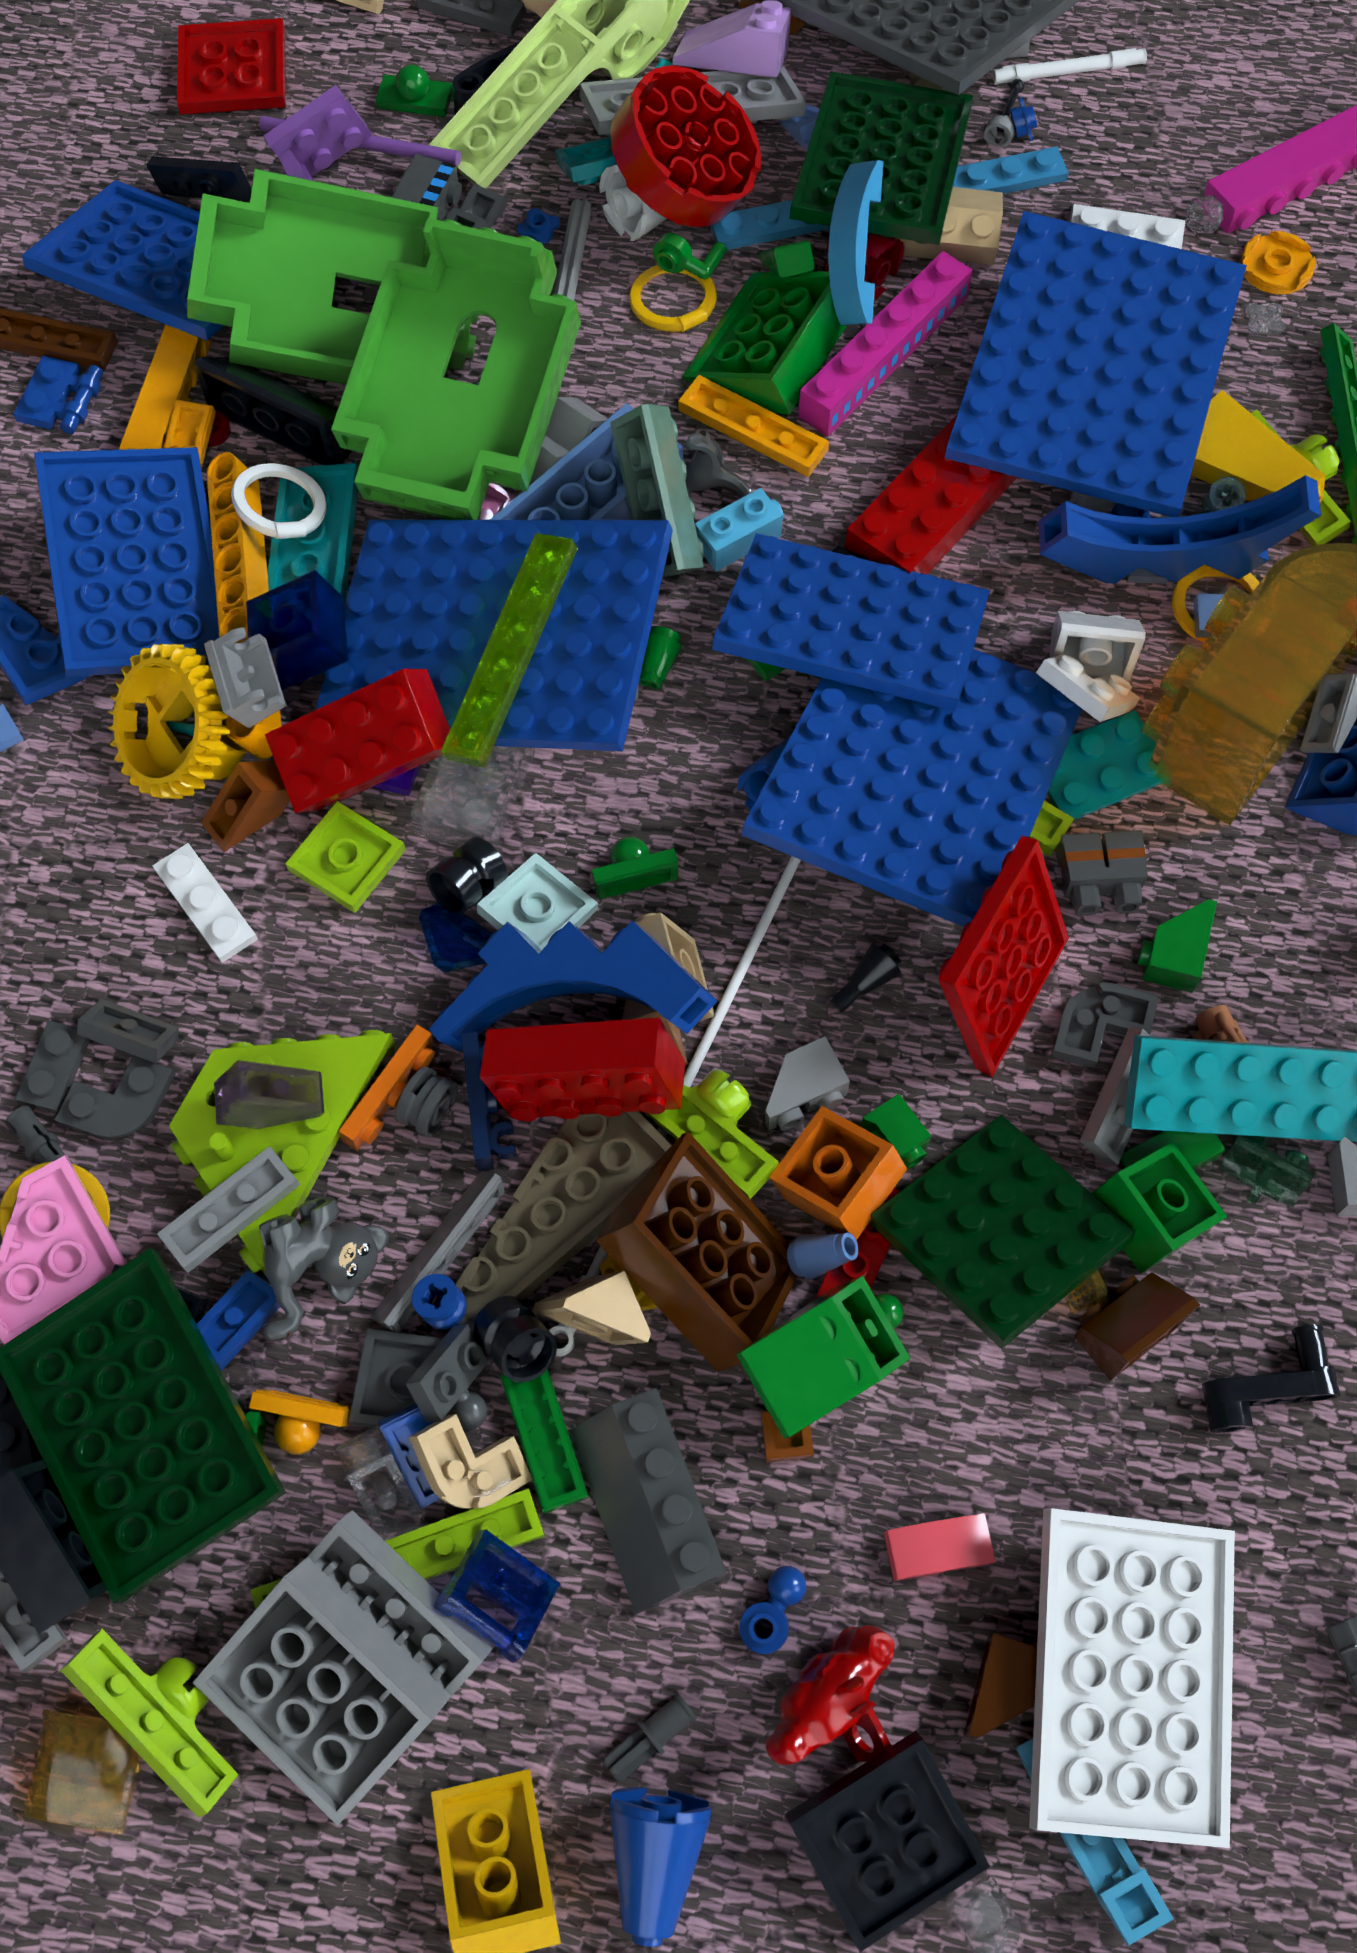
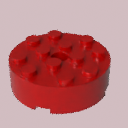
M669 65L656 68L647 73L617 109L611 125L612 152L626 180L628 189L637 194L655 212L680 226H711L723 220L755 186L756 175L761 170L759 141L747 114L728 91L722 95L707 83L709 77L703 73L687 67Z

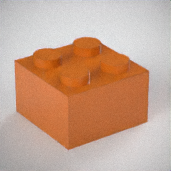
M821 1106L769 1178L783 1198L792 1205L839 1233H851L857 1240L871 1221V1214L881 1207L907 1171V1167L891 1143Z

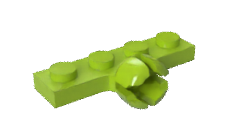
M1258 410L1251 413L1277 434ZM1320 434L1310 435L1298 444L1290 445L1325 474V481L1338 473L1340 461L1332 445L1322 449L1321 445L1328 441L1324 436ZM1325 490L1324 498L1320 503L1321 516L1299 529L1315 550L1350 527L1348 517Z
M720 1069L711 1070L694 1087L690 1088L683 1085L681 1109L665 1110L661 1114L644 1113L675 1140L683 1133L689 1131L750 1200L770 1179L769 1176L779 1164L778 1160L736 1127L738 1120L751 1107V1101L746 1089L737 1080L729 1083L727 1078L730 1075Z
M102 1628L93 1634L60 1671L198 1818L207 1814L239 1774L199 1733L195 1726L196 1715L210 1699L195 1685L191 1687L186 1684L183 1687V1684L196 1671L198 1666L185 1658L174 1657L162 1663L153 1675L149 1676L131 1660Z

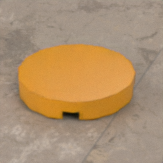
M1271 231L1269 235L1260 237L1261 234L1253 236L1245 244L1240 264L1247 265L1244 277L1259 290L1275 295L1291 294L1303 289L1310 282L1316 266L1315 256L1314 258L1310 253L1311 248L1307 242L1298 236L1283 231Z

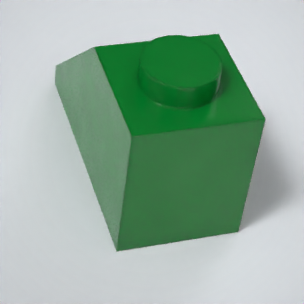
M1208 899L1159 925L1150 941L1143 940L1137 959V965L1144 966L1141 980L1193 993L1202 978L1217 901Z

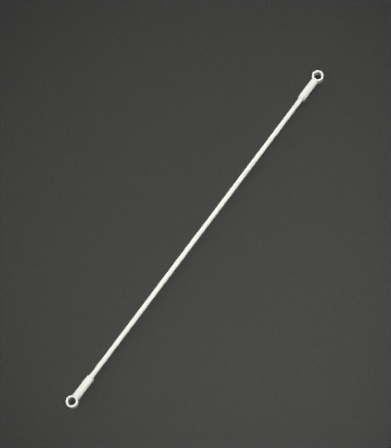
M791 856L714 1013L715 1016L712 1017L684 1074L683 1085L691 1087L801 861L800 859ZM659 1126L657 1131L666 1138L668 1133ZM601 1246L586 1276L582 1275L579 1282L600 1274L599 1266L609 1255ZM559 1323L558 1326L551 1328L549 1331L554 1336L562 1333L569 1338L568 1344L564 1348H557L556 1356H565L574 1347L573 1335L576 1330Z

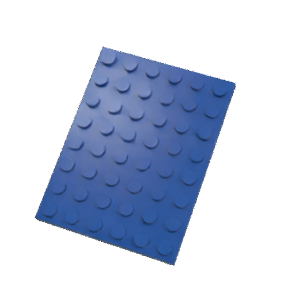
M1023 211L947 445L945 458L1170 517H1179L1247 265Z
M369 520L315 710L401 669H427L457 745L623 752L673 532L669 521Z
M973 649L956 711L821 678L743 825L741 835L964 927L968 922H972L981 906L985 890L989 886H993L1000 874L1006 854L1009 851H1013L1022 835L1030 836L1082 708L1033 671Z

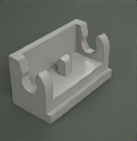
M241 627L229 631L215 641L209 640L204 643L223 713L250 728L284 708L286 703L266 638L261 634H257L248 638L243 643H235L247 636L245 629Z

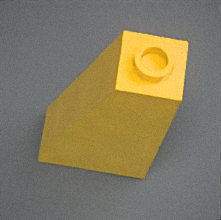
M1221 390L1211 399L1191 476L1251 502L1276 492L1306 475L1317 481L1319 502L1321 503L1324 498V473L1225 391Z

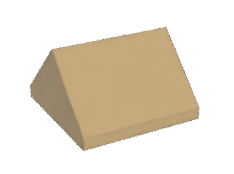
M625 1271L587 1278L536 1302L532 1311L614 1345L648 1343L651 1335Z

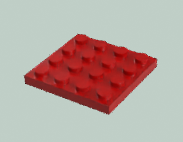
M1023 835L1013 851H1009L1004 857L1000 874L993 886H989L985 890L979 910L972 922L970 921L964 926L960 936V943L951 958H947L943 962L938 979L975 1069L992 1078L1069 939L1039 841Z

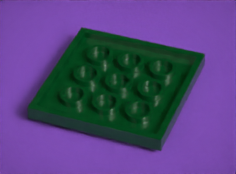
M1002 1114L872 1213L870 1224L1001 1349L1132 1242L1135 1233L1132 1228Z

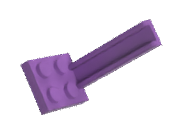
M335 85L263 136L285 169L281 174L313 181L312 176L328 168L335 160L351 149L358 147L372 133L338 86ZM349 279L353 284L360 282Z

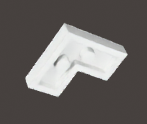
M1068 655L1044 659L1036 674L1099 722L1130 712L1140 700V697L1131 691L1132 686L1122 677L1108 674L1092 679L1083 672L1084 666L1078 660Z

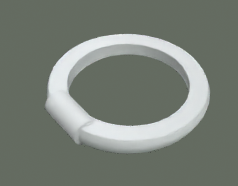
M267 463L250 467L237 477L232 486V503L239 517L255 531L275 539L306 537L307 534L314 531L322 523L326 514L327 504L321 487L308 474L291 466ZM281 477L291 480L304 488L312 499L314 509L303 520L275 522L254 512L248 505L244 492L248 485L257 479Z

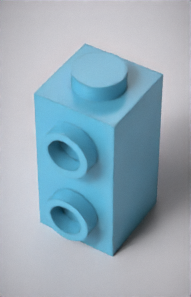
M759 488L695 523L697 537L703 544L704 557L716 572L748 554L756 533L777 538L781 537L784 513L780 504L775 499L770 500L762 488Z

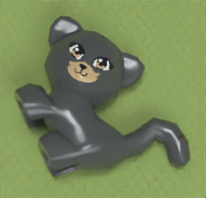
M326 1196L310 1200L299 1206L300 1223H298L296 1217L284 1214L260 1224L259 1229L264 1246V1271L273 1287L276 1301L285 1311V1318L279 1322L265 1325L262 1335L268 1341L284 1340L298 1330L304 1310L296 1299L291 1286L297 1282L312 1263H314L320 1278L328 1283L331 1296L340 1303L346 1304L354 1297L357 1286L364 1282L372 1273L377 1263L378 1253L389 1242L387 1231L380 1226L370 1224L362 1226L352 1221L330 1227L329 1225L337 1219L340 1210L335 1198Z

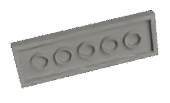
M782 65L777 78L726 71L700 72L709 77L707 83L722 95L728 91L743 108L751 123L767 119L784 121L789 120L791 117L805 116L806 101L784 65ZM643 77L580 83L579 97L598 135L611 136L612 120L617 109Z

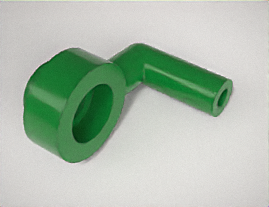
M671 232L664 233L653 247V257L658 266L664 271L680 273L685 269L704 280L710 278L727 252L725 244L715 242L704 260L701 261L692 256V249L683 237Z

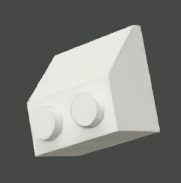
M1058 611L1052 629L1050 658L1068 655L1078 660L1084 666L1083 672L1090 677L1113 674L1122 677L1126 681H1130L1145 641L1146 632L1140 620L1126 619L1119 615L1099 616L1085 614L1081 611Z

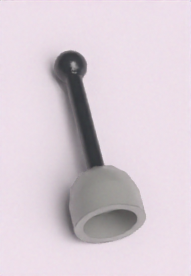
M1014 79L1011 82V94L1003 114L995 115L987 123L984 131V139L987 143L1001 147H1007L1011 143L1015 126L1013 120L1009 117L1010 109L1013 108L1018 93H1021L1024 89V82L1021 79ZM995 137L1003 138L1000 143H995Z

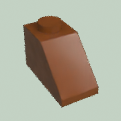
M275 760L237 762L201 821V824L223 852H226L279 817L290 802Z

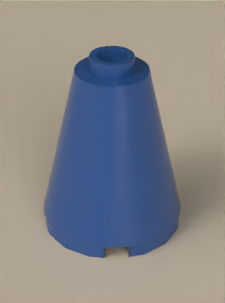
M643 1787L622 1788L612 1792L609 1805L622 1929L632 1935L633 1943L641 1946L657 1947L663 1944V1939L674 1935L712 1817V1806L709 1807V1801L704 1798L680 1791L668 1790V1796L646 1795L648 1788Z

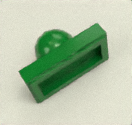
M405 65L398 71L396 76L383 75L376 97V106L379 109L446 117L453 94L452 83L430 80L426 71L418 65Z
M629 836L617 840L609 854L611 865L591 869L596 897L602 900L677 880L678 859L674 848L651 854L643 840L635 836Z

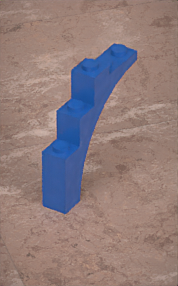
M1305 475L1284 488L1251 502L1216 512L1184 517L1142 518L1118 516L1093 511L1065 501L1038 521L1040 555L1104 583L1115 584L1140 567L1175 583L1204 564L1239 580L1269 561L1268 549L1321 516L1318 484L1316 480Z
M633 920L626 928L621 929L613 936L610 945L605 950L570 921L562 929L557 930L550 937L548 944L541 950L525 933L507 921L501 929L489 937L487 944L478 953L488 965L471 978L467 988L452 1004L446 1006L440 1012L438 1019L428 1030L438 1041L459 1052L463 1049L461 1033L477 1031L479 1035L484 1029L517 1009L542 999L574 993L607 994L636 1001L658 1012L669 1022L688 1034L718 1000L656 939Z

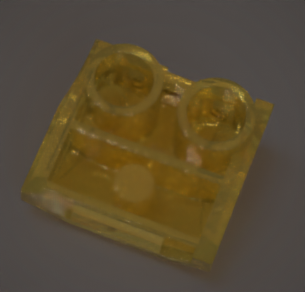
M43 1709L42 1716L44 1722L40 1746L25 1800L23 1817L123 1834L138 1776L140 1755L106 1720Z

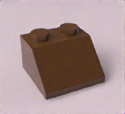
M1153 1272L1141 1281L1133 1275L1113 1292L1117 1297L1113 1303L1105 1309L1100 1303H1097L1078 1319L1082 1327L1075 1334L1074 1338L1111 1381L1181 1326L1200 1304L1194 1297Z

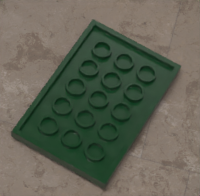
M831 71L791 203L789 219L803 221L807 224L830 226L839 187L850 164L880 160L883 161L881 202L869 205L868 233L912 240L920 244L940 245L973 95L962 93L957 95L944 90Z
M149 1248L0 1347V1372L113 1603L122 1604L286 1493L158 1251Z

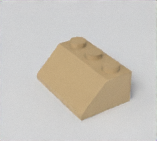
M953 187L940 245L920 244L912 240L899 238L900 241L904 242L905 246L903 256L935 259L944 251L960 262L994 265L999 248L1003 216V192Z

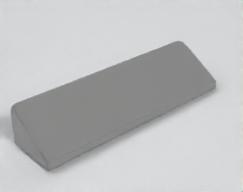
M481 1172L476 1176L370 1316L375 1322L390 1332L400 1333L416 1311L412 1305L414 1287L427 1275L445 1273L505 1193L503 1182L499 1175Z

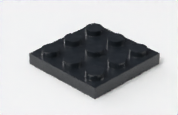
M917 1731L912 1732L784 1814L859 1952H862L990 1867L926 1743Z

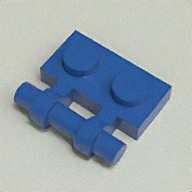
M43 355L13 413L16 421L52 430L57 418L63 419L60 424L61 430L68 434H74L78 424H83L88 415L86 408L92 396L96 397L101 389L100 380L103 370L96 365H90L86 374H81L78 377L81 372L78 363ZM70 392H76L73 400L65 403Z

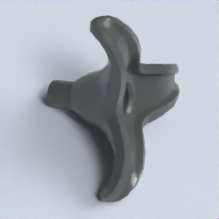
M701 430L699 433L691 434L688 437L686 449L696 450L686 468L687 476L685 483L688 495L693 491H705L714 487L729 488L735 491L740 498L751 493L747 483L724 466L722 449L715 440L710 439V434L707 431Z

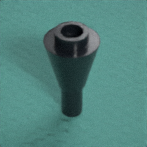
M871 943L851 975L849 983L830 1002L843 1013L859 996H864L900 976L902 973L898 965L902 962L901 959L888 945L883 944L881 947H878Z

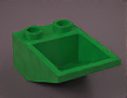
M862 1275L829 1289L736 1353L784 1439L791 1437L880 1382L910 1359L909 1354L894 1330L903 1320V1306L898 1298L891 1294L874 1296Z

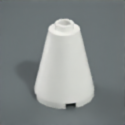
M617 164L609 166L604 170L599 185L600 193L606 191L607 204L602 205L608 222L621 237L624 231H626L631 237L630 241H635L667 219L651 209L637 194L628 189L626 180Z

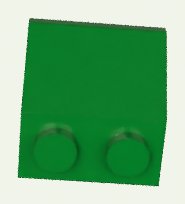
M1174 1142L1119 1171L1092 1193L1135 1231L1132 1242L1124 1247L1123 1250L1140 1274L1163 1261L1227 1218L1225 1212Z

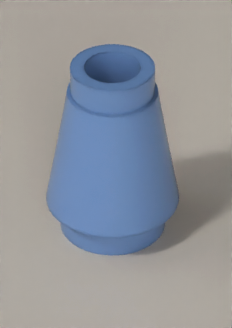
M848 1232L843 1234H801L795 1241L789 1244L787 1249V1259L791 1270L795 1275L807 1279H815L851 1260H855L858 1255L857 1241Z

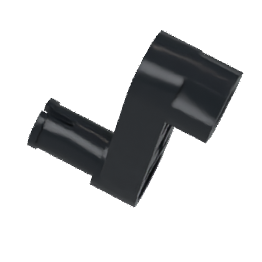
M1317 1324L1304 1325L1292 1330L1301 1369L1297 1372L1221 1378L1203 1383L1202 1389L1210 1432H1237L1253 1428L1250 1406L1324 1401L1340 1397L1335 1367L1329 1366L1322 1332L1323 1326Z

